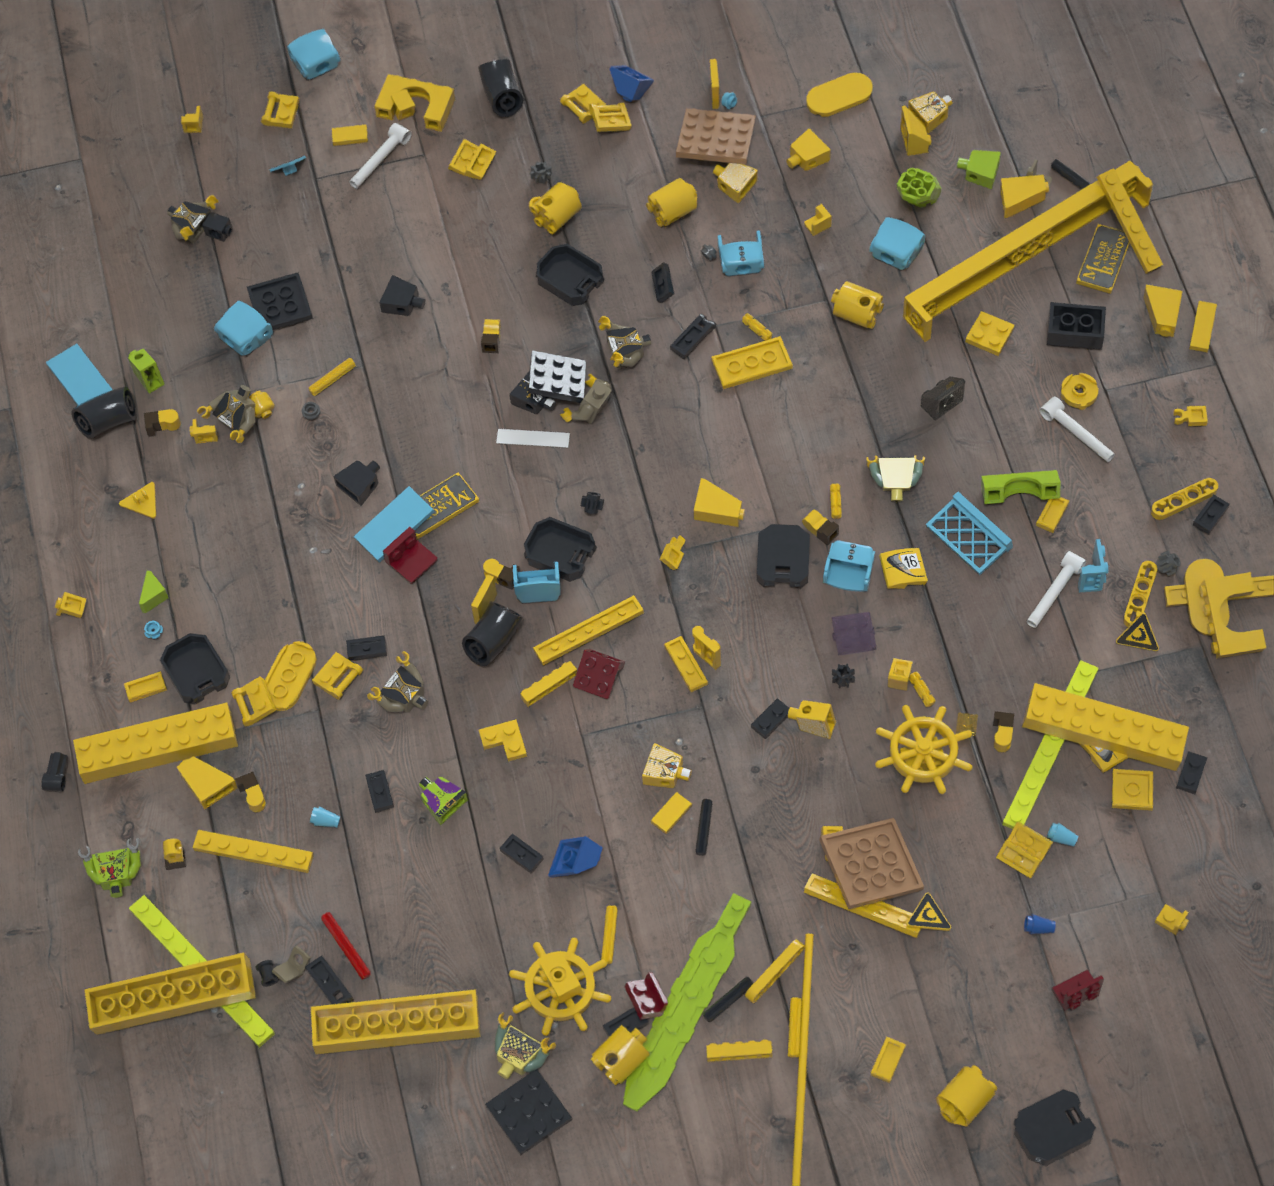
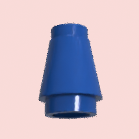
M1034 914L1025 917V932H1029V934L1055 932V921Z

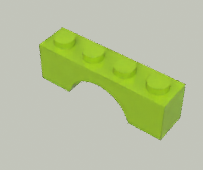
M1057 470L981 476V492L984 504L1004 503L1008 496L1016 493L1033 494L1041 500L1060 498L1061 482Z

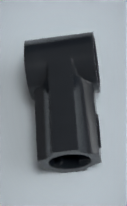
M54 752L50 755L47 772L42 776V790L64 791L66 784L65 771L68 762L67 755L61 752Z

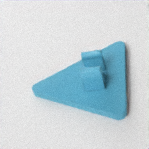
M302 156L269 170L271 172L282 168L285 175L297 172L294 163L306 157Z

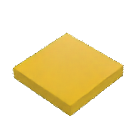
M710 59L712 108L719 109L717 60Z
M489 574L486 576L471 604L475 624L484 614L490 601L494 602L497 596L494 576Z
M1113 769L1112 808L1152 811L1153 771Z

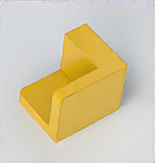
M407 89L391 94V99L396 106L395 115L398 121L414 115L415 104Z
M201 106L196 107V114H185V116H182L181 124L184 133H201L203 121Z
M820 204L816 207L815 216L806 220L804 225L815 236L831 227L832 216Z

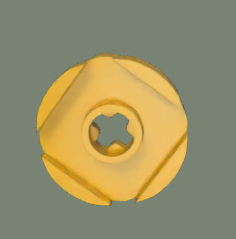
M1079 373V375L1074 376L1071 374L1062 382L1061 399L1079 410H1084L1092 405L1098 397L1097 382L1088 374ZM1082 388L1083 393H1077L1075 389L1079 390Z

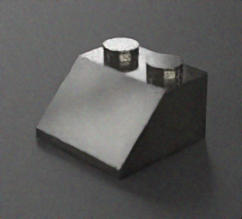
M949 376L947 379L939 381L933 389L927 390L922 394L921 407L936 421L963 401L965 380Z

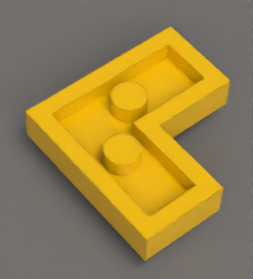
M516 719L479 729L484 750L503 745L508 762L527 757Z

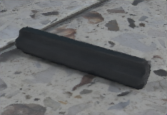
M1058 159L1051 163L1052 169L1081 190L1091 184Z
M703 799L701 804L695 850L696 854L701 856L706 855L713 805L711 799Z
M745 977L703 1012V1017L706 1021L712 1022L744 995L754 984L749 977Z

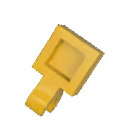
M681 535L678 536V539L672 537L670 543L666 544L659 559L672 570L678 569L684 553L680 550L685 543V539Z

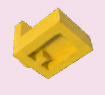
M192 419L193 426H190V435L194 437L196 444L218 441L215 425L199 427L197 420Z
M64 592L62 597H58L54 607L57 609L56 615L60 616L61 613L81 618L86 598Z
M1165 904L1155 923L1177 935L1179 930L1184 931L1189 922L1187 919L1189 912L1184 911L1182 914Z

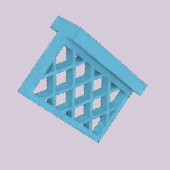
M959 492L926 524L927 528L979 575L1005 551L1008 552L1013 548L1012 540ZM954 506L959 511V516L948 517V511ZM961 520H969L972 523V529H961ZM937 521H945V529H936L933 525ZM959 521L958 529H947V522ZM947 533H958V541H949ZM961 533H972V541H961ZM974 533H984L985 541H974ZM961 545H972V554H963L961 552ZM974 545H985V553L974 554ZM988 545H997L1000 550L996 553H988ZM985 557V564L980 568L974 564V558Z

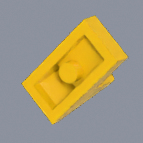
M893 659L888 676L889 688L907 690L912 661Z

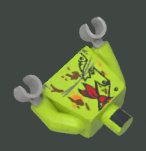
M130 838L127 841L128 848L92 854V858L89 856L91 852L90 847L86 846L88 850L86 855L81 853L80 848L78 850L79 856L84 858L83 864L87 875L96 885H101L103 890L110 889V896L113 898L123 895L122 887L132 884V879L136 877L141 867L140 851L137 849L141 844L139 838L136 839V846L131 844Z

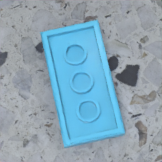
M78 344L73 345L46 362L49 369L77 405L113 390Z
M408 486L363 527L354 538L380 563L384 559L383 550L409 526L416 530L435 511Z

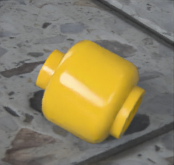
M256 391L248 397L256 404L255 418L262 417L266 419L272 415L271 411L275 405L267 392Z

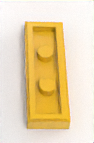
M1204 301L1198 302L1189 349L1208 353L1217 304Z
M682 636L664 643L666 651L690 692L708 685L706 677Z

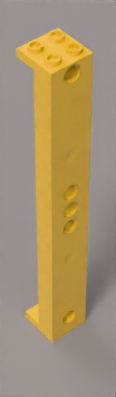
M1131 161L1115 169L1129 198L1132 197L1142 208L1149 206L1153 187L1150 178L1146 177L1140 168ZM1095 181L905 296L903 318L924 342L930 340L934 317L1110 211L1112 207L1099 181Z

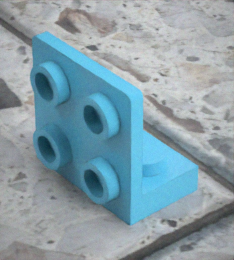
M1100 539L1095 541L1092 556L1093 565L1081 567L1078 582L1079 593L1102 591L1103 583H1106L1108 563L1104 562L1105 547L1104 545L1101 546Z

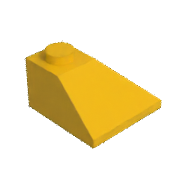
M902 106L900 129L907 156L928 153L929 145H931L930 134L927 135L926 128L906 106Z

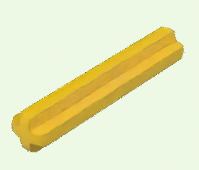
M351 358L342 362L309 386L310 393L316 396L356 366L355 362Z
M610 905L606 907L601 960L605 959L607 964H612L617 920V907Z
M792 997L790 1001L788 1057L791 1058L799 1057L802 999L798 997Z

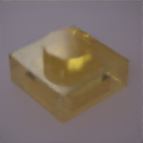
M958 713L956 734L970 730L972 736H976L978 715Z

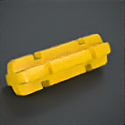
M749 313L743 316L742 322L749 326L758 336H761L764 341L772 338V332L765 329L766 327L759 321L753 319V316Z
M838 483L831 484V517L839 519L842 517L840 485Z
M918 672L911 673L909 680L914 684L913 687L920 698L924 699V705L926 707L934 705L935 698L930 694L931 692L925 682L921 680L920 674Z

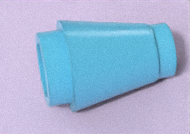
M320 806L319 808L314 807L310 823H314V826L337 828L341 816Z
M1054 822L1047 834L1051 841L1073 847L1078 839V835H1075V833L1060 823L1056 824Z

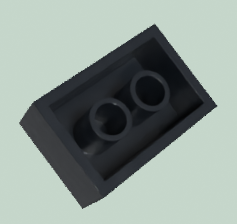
M1050 302L1046 345L1102 350L1106 307Z

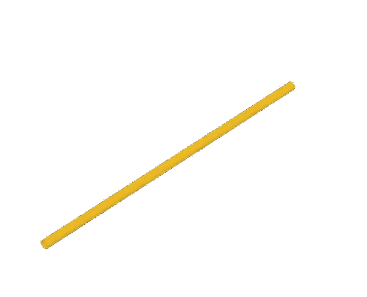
M811 933L805 934L792 1186H800L814 937Z

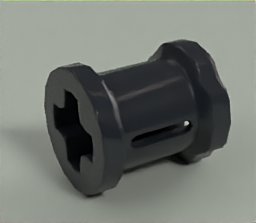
M272 960L262 961L255 967L260 973L261 985L263 987L272 986L279 981V978L272 972L274 965Z

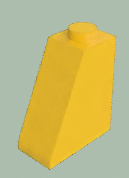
M1044 175L1001 178L1000 191L1004 218H1009L1045 200L1046 192H1049L1048 182H1045Z
M1146 284L1143 298L1155 334L1164 337H1174L1183 291Z
M701 478L694 506V520L739 527V522L744 519L745 509H742V501L708 480Z
M194 756L183 760L177 766L180 776L204 810L238 789L233 777Z

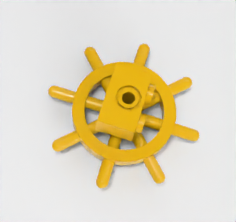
M904 705L902 711L907 721L903 722L894 733L881 727L876 729L877 735L887 738L891 742L890 757L877 761L875 766L880 769L893 764L896 770L906 777L901 787L903 793H907L913 781L922 783L934 782L938 792L945 794L946 788L941 778L945 777L954 766L966 771L972 770L970 763L957 759V742L970 738L972 732L966 730L954 734L942 722L946 713V707L944 706L939 707L934 718H914L910 707ZM920 728L929 729L925 738H923L919 730ZM912 731L916 742L903 736ZM936 732H938L944 738L938 740L937 736H935ZM899 744H902V745L906 746V747L900 748L899 751H898V745H899ZM949 746V755L943 752L942 747Z
M577 938L570 940L567 952L556 951L548 954L545 953L539 942H535L533 948L539 959L532 964L528 972L524 973L516 970L509 972L511 978L525 981L527 997L525 1001L515 1005L512 1011L517 1014L532 1007L536 1013L545 1018L542 1028L544 1036L549 1035L553 1021H566L573 1018L579 1029L586 1031L588 1026L581 1014L589 1007L592 1000L606 1003L611 1001L610 995L595 991L593 973L606 967L607 961L602 959L589 966L585 960L575 954L578 945ZM571 965L575 966L580 971L574 974V972L571 969ZM583 978L586 979V989L581 988L579 983ZM534 984L548 987L536 995L534 993ZM575 995L583 996L576 1004L572 1000V997ZM552 996V1000L549 1007H546L540 1002ZM565 1002L567 1008L558 1010L559 1003Z

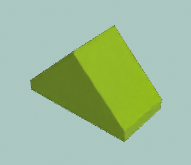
M148 570L139 601L142 613L149 612L168 599L165 588L153 573Z

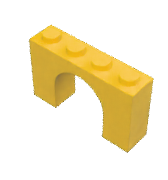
M388 74L374 106L376 117L393 121L396 114V106L391 99V94L407 89L410 97H421L429 102L424 115L425 128L442 132L455 101L454 89L448 86H440L430 82L426 83L416 79Z
M1251 572L1205 579L1201 583L1199 591L1201 597H1204L1205 605H1203L1205 616H1208L1207 630L1209 635H1212L1211 649L1213 654H1216V659L1265 650L1267 647L1263 629L1235 632L1227 628L1220 617V608L1224 600L1251 595L1255 591Z

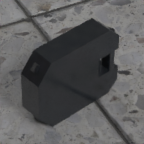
M569 244L552 246L537 262L536 277L538 285L571 306L583 305L589 298L588 294L594 288L598 289L605 280L602 265Z
M552 517L536 522L524 542V556L527 558L529 566L539 570L555 569V562H558L559 577L569 582L581 578L585 571L584 564L587 558H592L597 549L592 533ZM582 554V558L577 562L579 555Z
M771 524L758 533L757 582L762 587L775 586V582L790 583V587H800V589L808 583L810 534L799 525ZM775 568H790V572H775Z
M189 633L167 645L160 658L164 671L184 703L195 705L203 701L205 695L214 690L219 692L228 685L230 679L228 670L206 635ZM210 682L212 683L211 685L205 687L204 689L199 690V688H201V687L207 685L208 683H210Z
M1063 1089L1018 1112L1017 1119L1014 1120V1135L1029 1160L1047 1166L1090 1145L1096 1127L1090 1117L1085 1118L1080 1109L1081 1102L1077 1094ZM1071 1111H1075L1080 1122L1076 1121Z

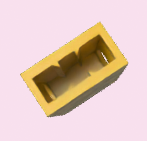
M809 128L791 144V157L786 159V162L791 169L799 165L804 171H808L830 161L831 149Z

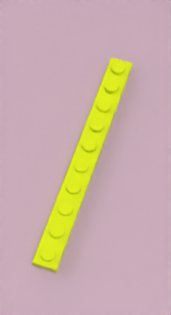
M1080 660L1065 692L1086 697L1099 668ZM1048 734L1044 735L1002 825L1011 829L1015 827L1017 822L1025 825L1065 739Z
M145 895L129 907L133 915L182 966L207 961ZM245 1001L220 1006L259 1048L275 1035L274 1031Z

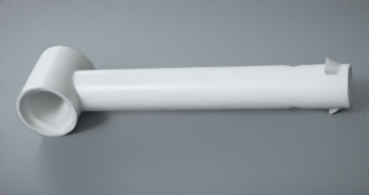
M394 123L388 131L389 138L350 180V184L354 188H358L398 143L402 145L408 143L411 138V131L398 123Z
M1052 397L1039 409L1044 419L1052 421L1055 418L1106 462L1112 460L1115 453L1063 411L1065 409L1064 404L1059 398Z
M1071 551L1066 553L1061 562L1063 569L1028 618V625L1033 628L1038 626L1073 573L1080 574L1081 567H1084L1086 564L1085 559Z

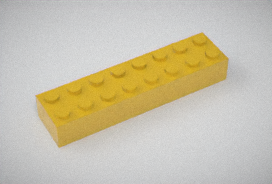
M1037 683L1034 684L1031 690L1022 727L1079 744L1114 751L1126 755L1128 758L1174 771L1177 770L1182 761L1189 730L1188 726Z
M227 702L73 740L79 774L84 784L189 759L193 756L197 757L238 747L232 715Z
M245 953L84 989L89 1029L96 1035L256 998L251 963Z
M476 990L311 1007L312 1043L316 1054L481 1037Z

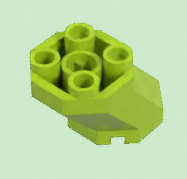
M909 168L906 172H903L897 183V189L902 199L921 208L925 207L928 203H936L941 194V186L937 178L929 172L918 168Z

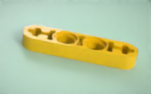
M1206 478L1153 503L1151 515L1157 520H1163L1209 499L1213 494L1216 495L1218 483L1213 478ZM1195 492L1197 493L1198 497L1194 499L1190 498L1188 496V493ZM1178 499L1182 504L1174 506L1171 501ZM1157 508H1159L1160 510L1164 509L1163 513L1161 511H1156Z
M1144 561L1139 568L1124 614L1123 622L1126 627L1133 623L1130 621L1133 611L1136 612L1135 619L1145 611L1157 573V565L1152 561ZM1147 568H1150L1151 571L1149 572L1148 578L1144 577ZM1145 583L1148 585V589L1141 590L1138 588V584ZM1140 599L1143 605L1135 606L1132 601Z
M795 939L748 989L745 997L752 1003L757 1002L799 957L805 945L798 939Z

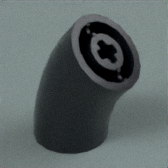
M495 60L478 66L487 99L496 115L509 117L516 114L521 109L524 100L517 85L510 60Z
M125 386L83 402L72 409L71 415L79 431L87 438H94L113 427L134 421L137 412L133 395L130 389Z
M490 601L480 620L462 639V646L466 655L477 665L487 666L507 645L522 621L523 616L503 605Z

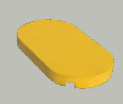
M846 74L812 88L807 94V108L811 113L819 114L822 117L834 115L866 102L871 97L873 84L864 74Z
M1198 559L1189 565L1184 575L1189 619L1194 629L1203 635L1212 636L1209 635L1207 630L1209 620L1208 616L1204 614L1203 605H1205L1204 597L1200 595L1199 587L1205 579L1224 577V573L1216 562L1210 559ZM1227 599L1223 601L1220 608V617L1225 626L1229 622Z
M297 641L284 646L264 680L276 711L288 710L297 703L316 666L317 658L315 652L305 642Z

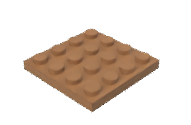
M686 108L676 157L746 164L756 115Z
M894 818L823 835L819 839L848 909L922 891L924 888Z

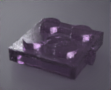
M870 612L831 618L834 632L832 633V638L836 642L838 656L876 650L877 646L874 636L876 633L874 631L875 628L872 626Z

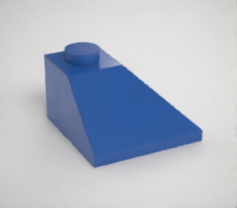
M626 65L610 67L617 93L623 95L622 98L627 101L639 100L654 82V79Z
M586 836L560 840L548 876L573 875L596 866L600 860L603 847Z

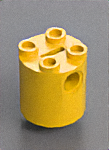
M678 178L650 194L646 207L650 213H654L658 226L666 227L697 208V192L692 184Z
M562 182L556 183L530 207L535 216V224L539 227L543 226L553 235L581 210L582 204L578 198V192L573 187Z
M846 281L841 289H836L832 295L831 303H834L833 315L862 327L873 329L876 323L875 317L877 313H881L884 303H881L883 296Z
M621 1025L592 1054L591 1061L600 1071L603 1069L607 1071L605 1075L615 1086L618 1083L621 1084L650 1055L642 1045L647 1038L637 1028L630 1033ZM612 1059H618L616 1064L609 1065Z
M973 1065L971 1068L964 1066L936 1097L942 1117L951 1124L967 1127L995 1096L997 1086L992 1081H987L977 1066Z

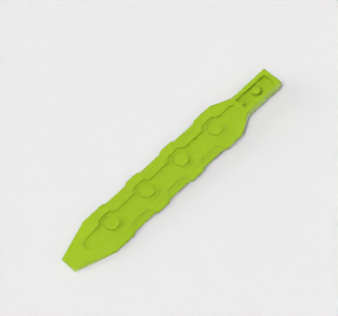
M733 893L716 926L697 939L679 978H676L670 989L671 993L667 999L668 1005L663 1015L655 1017L651 1024L652 1028L646 1037L647 1040L643 1043V1046L650 1055L627 1077L623 1100L624 1106L637 1112L666 1086L686 1043H689L699 1018L711 1002L715 988L735 957L733 938L752 905L751 901Z

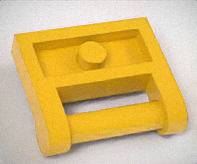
M582 84L570 94L563 95L560 99V103L574 112L583 124L593 118L589 112L590 104H597V106L606 105L585 84ZM572 101L579 104L586 112H583Z
M269 92L267 97L268 104L261 123L266 126L292 128L299 105V96L280 95L276 92ZM275 102L279 103L276 117L271 118Z
M625 103L599 106L597 104H590L589 112L593 117L597 132L631 129V122Z
M695 626L692 629V635L695 640L693 651L713 669H718L721 666L719 643L707 637L701 626Z
M335 652L312 679V682L339 700L343 696L344 690L357 675L363 672V669L358 664ZM347 670H351L349 674L343 679V681L338 685V687L334 688L336 683L347 672Z
M258 677L231 692L239 706L244 726H250L276 711L262 677ZM245 695H248L254 711L252 715H250L243 698Z

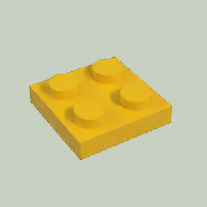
M981 311L965 342L999 356L1015 325Z

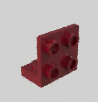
M410 526L383 550L385 562L410 584L414 583L438 561V558L417 540L415 530Z
M586 649L583 652L573 687L609 699L618 670L624 668L626 661L592 649Z
M1086 970L1052 987V992L1064 1011L1069 1008L1074 1010L1082 1004L1081 1002L1087 999L1089 1001L1094 1000L1100 995L1104 978L1101 975L1094 979L1089 970Z

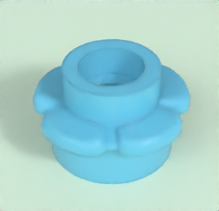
M726 92L722 97V105L727 107V109H731L736 105L737 98L735 93Z
M149 621L145 625L144 634L147 638L156 639L163 632V627L157 621Z

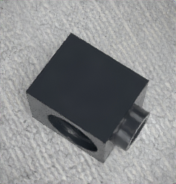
M213 212L209 213L202 225L205 236L223 242L231 235L233 230L230 218Z

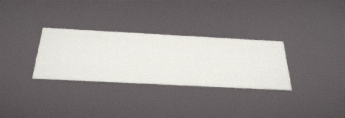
M498 429L496 443L568 447L570 433Z

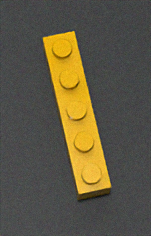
M571 661L562 664L560 668L554 669L549 675L544 676L538 682H534L531 687L524 689L520 693L521 699L527 707L531 706L574 678L577 673L576 667Z
M761 1040V1042L748 1041L747 1043L738 1041L733 1044L725 1042L719 1045L711 1043L706 1045L707 1062L772 1058V1044L768 1040Z

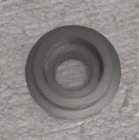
M710 244L702 246L703 249L700 251L709 261L717 258L715 255L717 251Z
M314 402L305 403L302 408L303 417L308 420L317 418L320 415V407Z

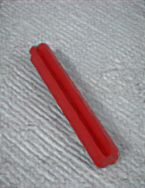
M330 912L321 916L323 923L360 978L364 980L371 975L370 970Z

